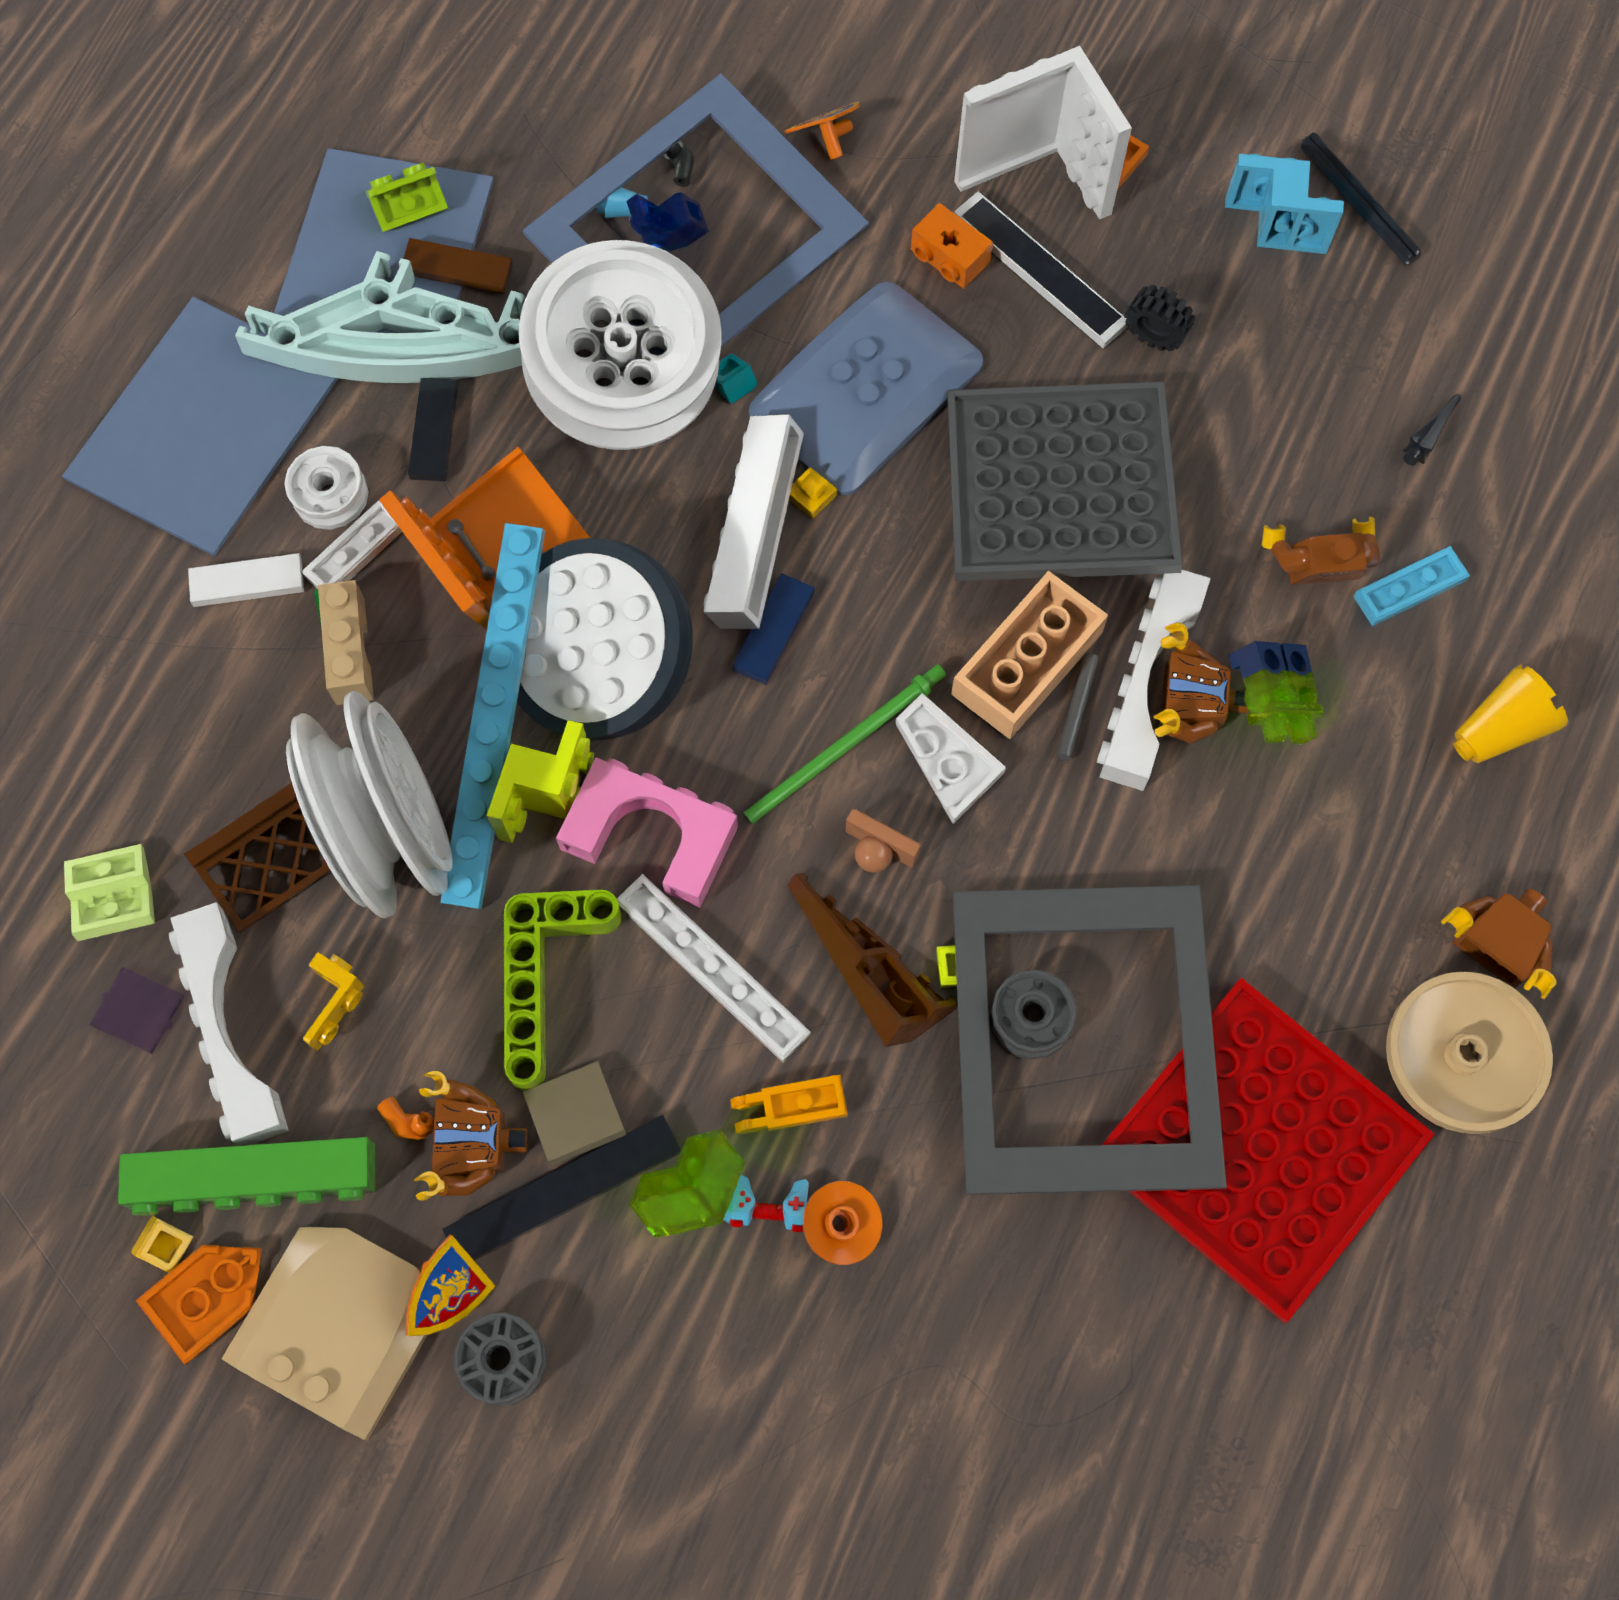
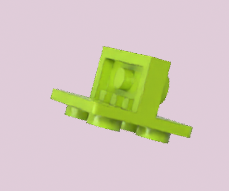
M423 162L402 170L405 177L393 181L390 174L370 182L372 189L365 191L370 200L382 232L448 208L436 178L434 166L426 169Z

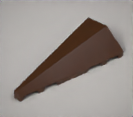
M804 873L793 876L787 886L886 1047L912 1042L957 1008L958 1003L951 996L944 1000L929 987L931 979L922 973L919 977H916L900 960L902 955L857 917L850 921L835 909L837 901L833 897L828 895L823 899L807 882L808 876Z

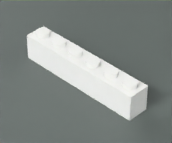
M789 414L750 416L747 431L743 436V449L740 462L735 469L736 479L732 495L728 499L726 521L720 532V546L717 558L712 565L710 588L704 599V613L720 629L760 628L804 435Z

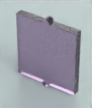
M122 967L109 991L102 994L104 1000L92 1019L90 1026L153 1054L165 1030L172 1027L171 1020L184 995Z

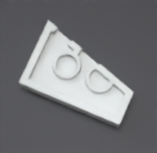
M923 693L896 718V726L953 824L1005 773L1006 767Z

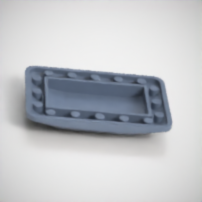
M882 282L865 293L826 327L755 397L749 407V416L789 414L804 433L798 462L807 470L810 467L837 488L838 494H854L948 404L947 390H962L979 374L983 365V356L978 348L899 285L892 282Z

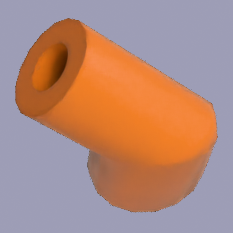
M394 1096L385 1099L377 1106L378 1111L398 1138L420 1140L429 1136L433 1131L434 1119L430 1113L426 1111H421L420 1114L404 1113Z

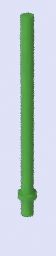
M937 664L924 675H916L912 678L911 685L744 811L743 815L746 820L753 825L911 704L922 693L925 696L929 695L931 687L946 677L943 668Z

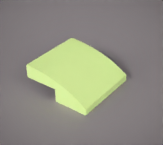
M142 844L64 861L65 894L71 901V931L77 941L155 924L150 877Z

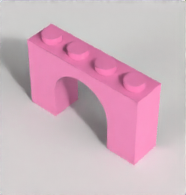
M596 757L556 837L560 850L595 864L611 830L623 816L640 809H654L666 813L679 825L682 831V839L662 882L664 892L669 896L701 908L737 831V815L733 814V810L722 803L712 802V804H708L699 800L694 792L686 788L678 787L677 790L667 787L663 785L661 779L652 774L643 773L640 776L628 771L629 768L618 760L609 758L606 762Z

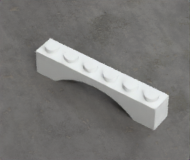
M1181 570V573L1164 574L1163 578L1155 576L1149 598L1155 599L1153 609L1145 608L1138 629L1144 631L1145 634L1142 643L1134 642L1128 660L1129 663L1135 664L1131 676L1124 674L1118 696L1124 697L1121 709L1113 708L1107 729L1114 731L1111 742L1103 741L1097 758V763L1103 764L1100 778L1141 791L1144 790L1159 748V742L1152 728L1147 707V685L1150 670L1164 649L1161 646V639L1172 636L1169 631L1165 630V626L1180 622L1188 630L1195 625L1210 578L1185 570Z
M216 902L172 917L171 922L174 931L169 932V939L174 952L177 955L180 954L184 967L179 968V975L185 990H190L194 1003L189 1005V1012L194 1025L200 1027L204 1040L199 1042V1049L204 1062L211 1064L214 1078L209 1079V1085L216 1102L221 1101L224 1115L219 1117V1121L225 1138L227 1140L231 1139L232 1142L239 1146H245L288 1132L279 1094L258 1080L245 1067L235 1052L226 1029L223 1011L224 986L230 963L237 950L228 915Z

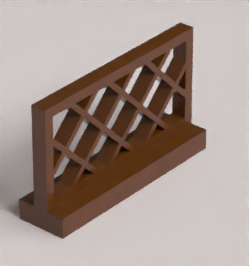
M292 782L184 853L240 933L332 872L324 858L322 867L314 872L299 870L303 849L320 850L317 845L304 843L308 825L303 815L296 814L301 811ZM287 819L302 821L298 842L277 839L281 823ZM272 830L271 837L263 836ZM254 841L270 843L265 864L244 861L248 845ZM276 844L297 848L293 869L272 865ZM239 852L238 860L230 858ZM221 863L236 865L232 886L216 884L208 872ZM243 866L264 870L260 891L238 888ZM270 871L292 874L289 889L282 894L266 892ZM298 875L305 876L304 879L296 884ZM221 890L231 892L229 901ZM237 893L259 896L256 911L241 920L234 910ZM265 898L273 899L263 906Z

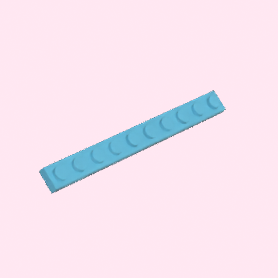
M505 523L450 843L453 866L451 871L447 872L448 886L446 892L441 896L440 903L482 909L495 834L488 820L487 813L509 751L545 538V530L543 528Z

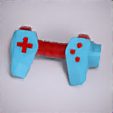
M737 1174L734 1177L732 1194L720 1196L718 1219L730 1223L732 1227L739 1228L748 1226L752 1219L784 1221L786 1229L793 1232H803V1214L808 1202L809 1183L806 1179L796 1181L790 1193L783 1201V1205L756 1203L749 1179L741 1174Z

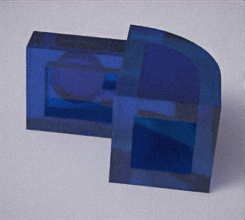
M680 191L658 206L639 194H635L626 201L631 214L629 217L630 224L642 236L645 244L669 252L687 247L709 232L700 204Z

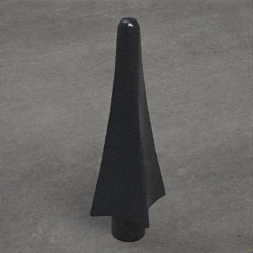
M1455 394L1438 414L1410 437V443L1402 450L1406 452L1403 457L1405 463L1411 466L1416 465L1419 460L1422 464L1425 463L1445 423L1460 402V394Z

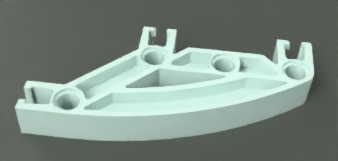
M376 251L364 282L285 316L248 306L245 316L251 328L250 333H246L248 330L246 327L239 326L235 337L242 353L245 355L328 377L379 383H420L421 378L457 380L522 366L520 342L516 344H510L509 342L519 340L520 320L518 316H521L525 297L522 293L511 290L499 322L496 323L488 308L420 288H412L415 277L410 260L400 258V268L392 282L385 281L386 277L390 278L391 275L389 266L390 256ZM382 300L385 301V302L382 303V304H375V303H377L378 301H382ZM453 320L449 324H442L444 321ZM381 329H388V330H392V331L399 332V333H375V332H377V331H379V330H381ZM259 331H260V332H263V333L268 334V335H267V336H259L258 334H259ZM293 340V341H292L291 343H289V344H286V345L283 344V343L286 342V341Z

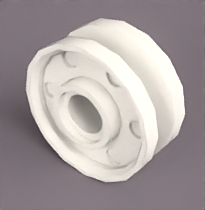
M320 446L305 451L296 457L288 468L284 483L287 497L302 520L319 529H336L346 526L358 518L366 506L369 493L366 479L357 462L349 453L338 447ZM333 485L330 489L321 491L323 487Z

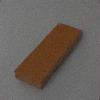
M409 238L403 259L410 260L414 277L499 294H505L513 266L512 258L413 238Z

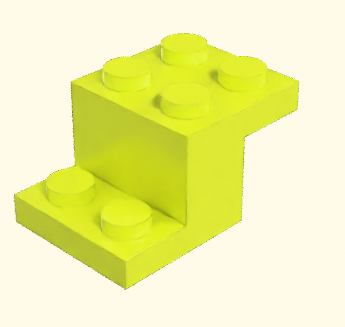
M567 721L556 755L515 744L510 745L487 813L488 820L498 840L513 843L516 832L521 833L526 823L527 811L524 809L562 819L566 818L581 788L579 785L583 773L588 774L594 759V752H590V739L586 738L582 723Z

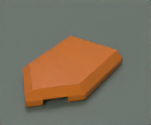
M202 1245L135 1300L184 1365L191 1362L251 1310L255 1302L261 1248Z

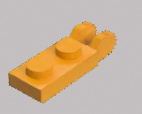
M841 1075L762 1088L761 1092L733 1097L730 1100L732 1109L738 1110L764 1104L766 1117L744 1119L735 1123L737 1134L757 1132L767 1128L768 1131L848 1117Z

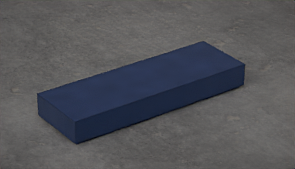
M783 573L780 574L765 603L760 628L751 629L732 665L733 671L767 685L815 593V587Z

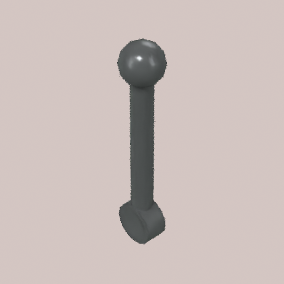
M457 519L451 520L448 523V530L453 535L459 537L481 569V577L486 581L493 580L496 574L495 570L486 565L463 532V523Z

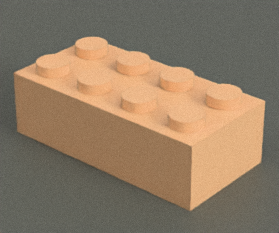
M1048 571L954 677L951 695L1008 739H1011L1103 633L1108 614Z

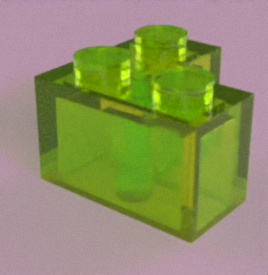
M721 1129L687 1137L675 1167L641 1175L629 1206L654 1238L681 1234L686 1231L722 1224L745 1162Z

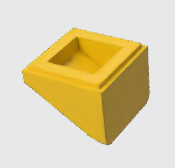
M151 1216L131 1253L169 1273L178 1265L193 1236L155 1216Z

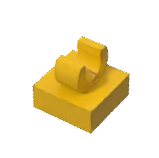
M810 467L792 484L789 501L813 520L837 496V488Z

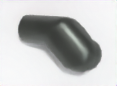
M679 141L665 152L664 156L675 167L673 182L680 187H687L691 181L694 155Z

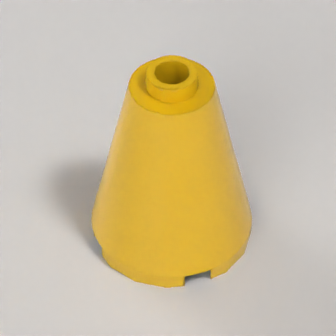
M1518 665L1512 669L1455 732L1457 741L1453 745L1465 761L1471 759L1475 763H1480L1560 731L1567 726V714L1563 705L1556 710L1551 701V698L1556 696V694L1547 682L1532 668L1527 666L1522 669V665Z

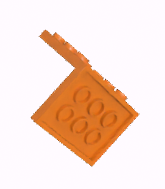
M519 447L510 452L431 518L422 508L418 509L407 496L404 499H400L391 490L379 499L380 503L463 613L486 630L496 574L491 581H486L481 577V569L459 537L453 535L448 530V523L451 520L457 519L463 523V532L486 565L492 567L495 573H497L505 523L543 528L545 530L542 554L565 542L591 538Z

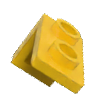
M319 952L309 963L310 968L317 975L339 989L303 1037V1041L316 1051L322 1045H328L333 1040L339 1029L337 1024L346 1011L351 1012L356 1008L362 998L363 993L361 991L364 988L360 980L350 973L353 968L350 964L335 954L328 959Z

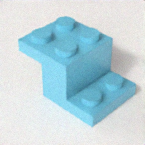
M1239 154L1226 194L1225 208L1259 211L1257 247L1326 254L1343 215L1344 201L1331 200L1325 197H1308L1310 161L1297 160L1295 158L1266 157L1259 154Z

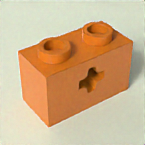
M940 202L912 229L911 250L920 261L928 262L939 270L947 281L955 282L963 289L991 262L993 241Z

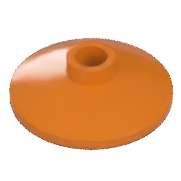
M849 1181L828 1183L815 1191L806 1204L803 1214L805 1238L811 1249L820 1258L829 1263L849 1265L862 1261L874 1251L881 1237L883 1223L879 1205L869 1191L856 1183ZM836 1216L840 1217L844 1223V1227L840 1232L836 1231L832 1225L833 1219Z

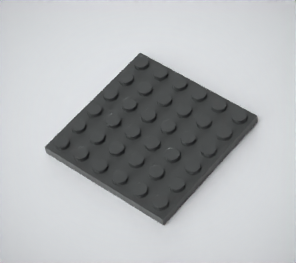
M1164 382L947 390L955 581L1042 578L1048 571L1057 577L1181 573L1182 555Z

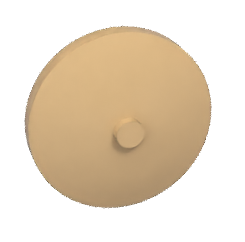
M1454 972L1429 979L1408 994L1400 1003L1388 1028L1386 1040L1387 1061L1398 1090L1420 1115L1445 1129L1467 1134H1483L1504 1129L1528 1115L1538 1105L1549 1085L1553 1067V1053L1550 1037L1542 1018L1534 1006L1520 992L1505 982L1491 976L1473 972Z

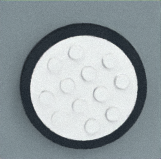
M577 539L562 543L544 552L541 556L517 703L523 711L541 726L561 735L564 733L568 720L582 723L586 738L590 739V741L608 740L629 735L658 718L681 689L688 672L693 647L690 611L681 588L668 570L642 550L630 544L610 539Z

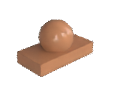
M852 809L846 819L845 832L861 840L855 849V860L864 871L871 873L883 871L890 865L892 858L911 868L914 867L919 858L920 843L857 809Z

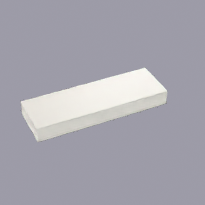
M378 500L301 572L304 578L317 589L318 585L350 581L390 544L402 530Z
M297 553L188 568L190 602L193 607L305 592L304 579L301 572L303 570L302 558Z

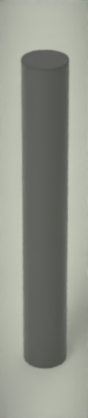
M1085 653L1056 755L1062 760L1069 761L1072 758L1099 659L1097 655L1092 653Z

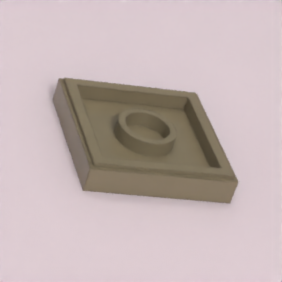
M598 1061L523 1091L550 1166L627 1135Z

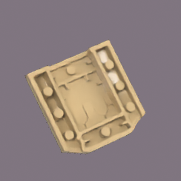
M299 1227L227 1348L222 1360L343 1430L368 1441L427 1335L406 1336L407 1309L412 1290L421 1271L416 1266L347 1228Z

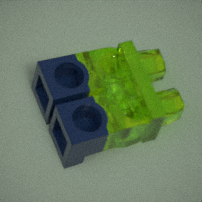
M1254 641L1228 655L1232 669L1241 670L1246 687L1245 704L1251 711V713L1247 714L1249 726H1262L1266 743H1278L1291 738L1292 744H1304L1318 737L1314 719L1324 715L1322 704H1317V690L1306 645Z

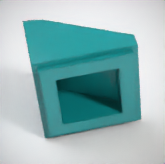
M730 353L719 361L714 387L725 400L732 404L756 388L757 381L751 366Z

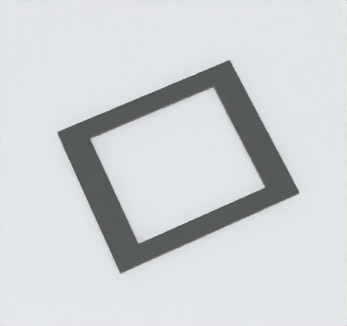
M1200 885L953 892L966 1195L1226 1189ZM1173 930L1190 1143L995 1148L985 935Z

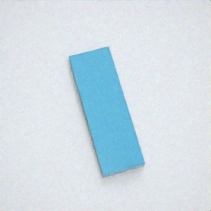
M1449 546L1357 590L1353 597L1373 627L1466 582L1470 574L1452 547Z

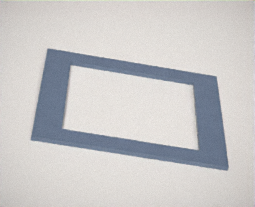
M720 73L523 229V234L551 263L564 254L587 245L571 227L603 203L610 194L623 187L711 117L822 229L719 314L721 348H723L869 226V222ZM633 319L629 324L639 327L644 325L645 322L640 319ZM658 347L648 350L649 353L657 356L665 353L663 349Z

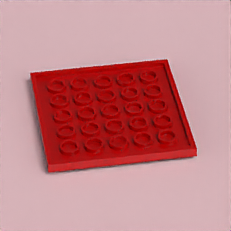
M1240 978L1211 1013L1227 1188L1128 1192L1285 1324L1293 1317L1435 1134L1243 978ZM1183 1047L1102 1145L1190 1143Z

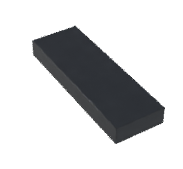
M421 378L408 469L410 480L446 481L458 392L457 380Z

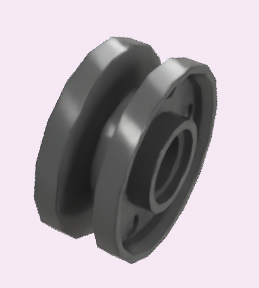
M1039 970L1018 972L1006 979L995 994L990 1014L992 1032L1001 1047L1014 1056L1029 1060L1047 1058L1060 1050L1070 1037L1077 1013L1074 996L1066 984L1051 973ZM1030 1007L1036 1008L1042 1013L1043 1019L1039 1022H1030L1025 1019L1022 1011Z
M505 1312L487 1314L473 1321L460 1335L454 1352L455 1373L461 1386L475 1399L495 1406L514 1405L528 1398L541 1384L547 1368V1349L540 1333L521 1317ZM501 1348H507L511 1354L509 1365L503 1370L495 1371L491 1360L493 1354Z

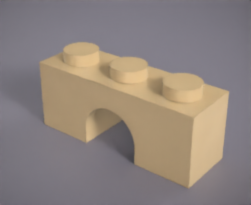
M356 580L318 585L326 689L336 705H343L345 695L352 691L361 693L368 701L374 700L371 666L366 656L363 633L368 632L365 598Z

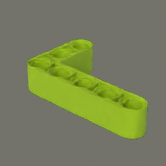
M607 890L521 893L511 897L505 904L504 1068L507 1077L514 1087L522 1092L542 1084L546 1076L544 937L612 933L620 925L622 914L617 898ZM607 905L613 908L612 913L607 918L597 919L593 916V912L599 906ZM563 907L573 909V914L567 920L558 921L554 919V914L558 909ZM523 909L534 911L529 921L524 923L515 921V916L519 911ZM527 946L534 949V954L530 959L526 961L515 959L517 951L522 947ZM532 985L535 987L534 993L530 998L526 1000L515 998L516 991L521 986ZM525 1023L535 1025L532 1036L523 1040L516 1038L515 1034L519 1026ZM525 1062L535 1064V1071L532 1076L527 1079H518L515 1074L519 1065Z

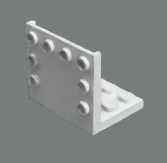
M1078 46L1051 58L1040 59L1033 65L1017 72H1008L995 81L985 85H977L964 93L954 182L960 192L1058 152L1066 165L1070 180L1076 182L1080 187L1086 206L1089 209L1093 208L1100 220L1112 215L1132 127L1082 48Z

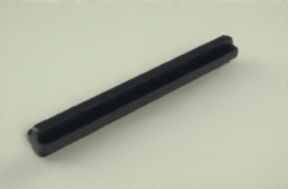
M1313 132L1302 140L1301 149L1405 265L1415 262L1421 254V249L1317 133Z

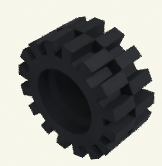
M1150 285L1149 288L1144 286L1138 292L1127 309L1124 318H1127L1125 321L1126 326H1132L1129 331L1132 334L1139 335L1137 338L1139 341L1143 342V340H1146L1148 342L1147 346L1153 348L1154 345H1157L1158 350L1164 351L1166 348L1169 352L1173 351L1174 348L1178 349L1194 325L1195 315H1192L1193 309L1191 306L1185 307L1187 301L1184 298L1180 300L1176 298L1178 293L1172 290L1171 294H1169L1166 287L1161 286L1158 290L1156 285Z

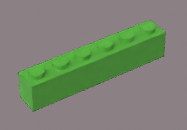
M368 1137L120 1154L118 1204L132 1210V1215L158 1214V1208L173 1207V1211L179 1213L199 1211V1205L215 1204V1209L230 1210L240 1208V1202L256 1201V1206L272 1207L281 1205V1199L297 1198V1203L314 1204L322 1202V1196L338 1195V1200L355 1201L363 1199V1193L375 1192V1143Z

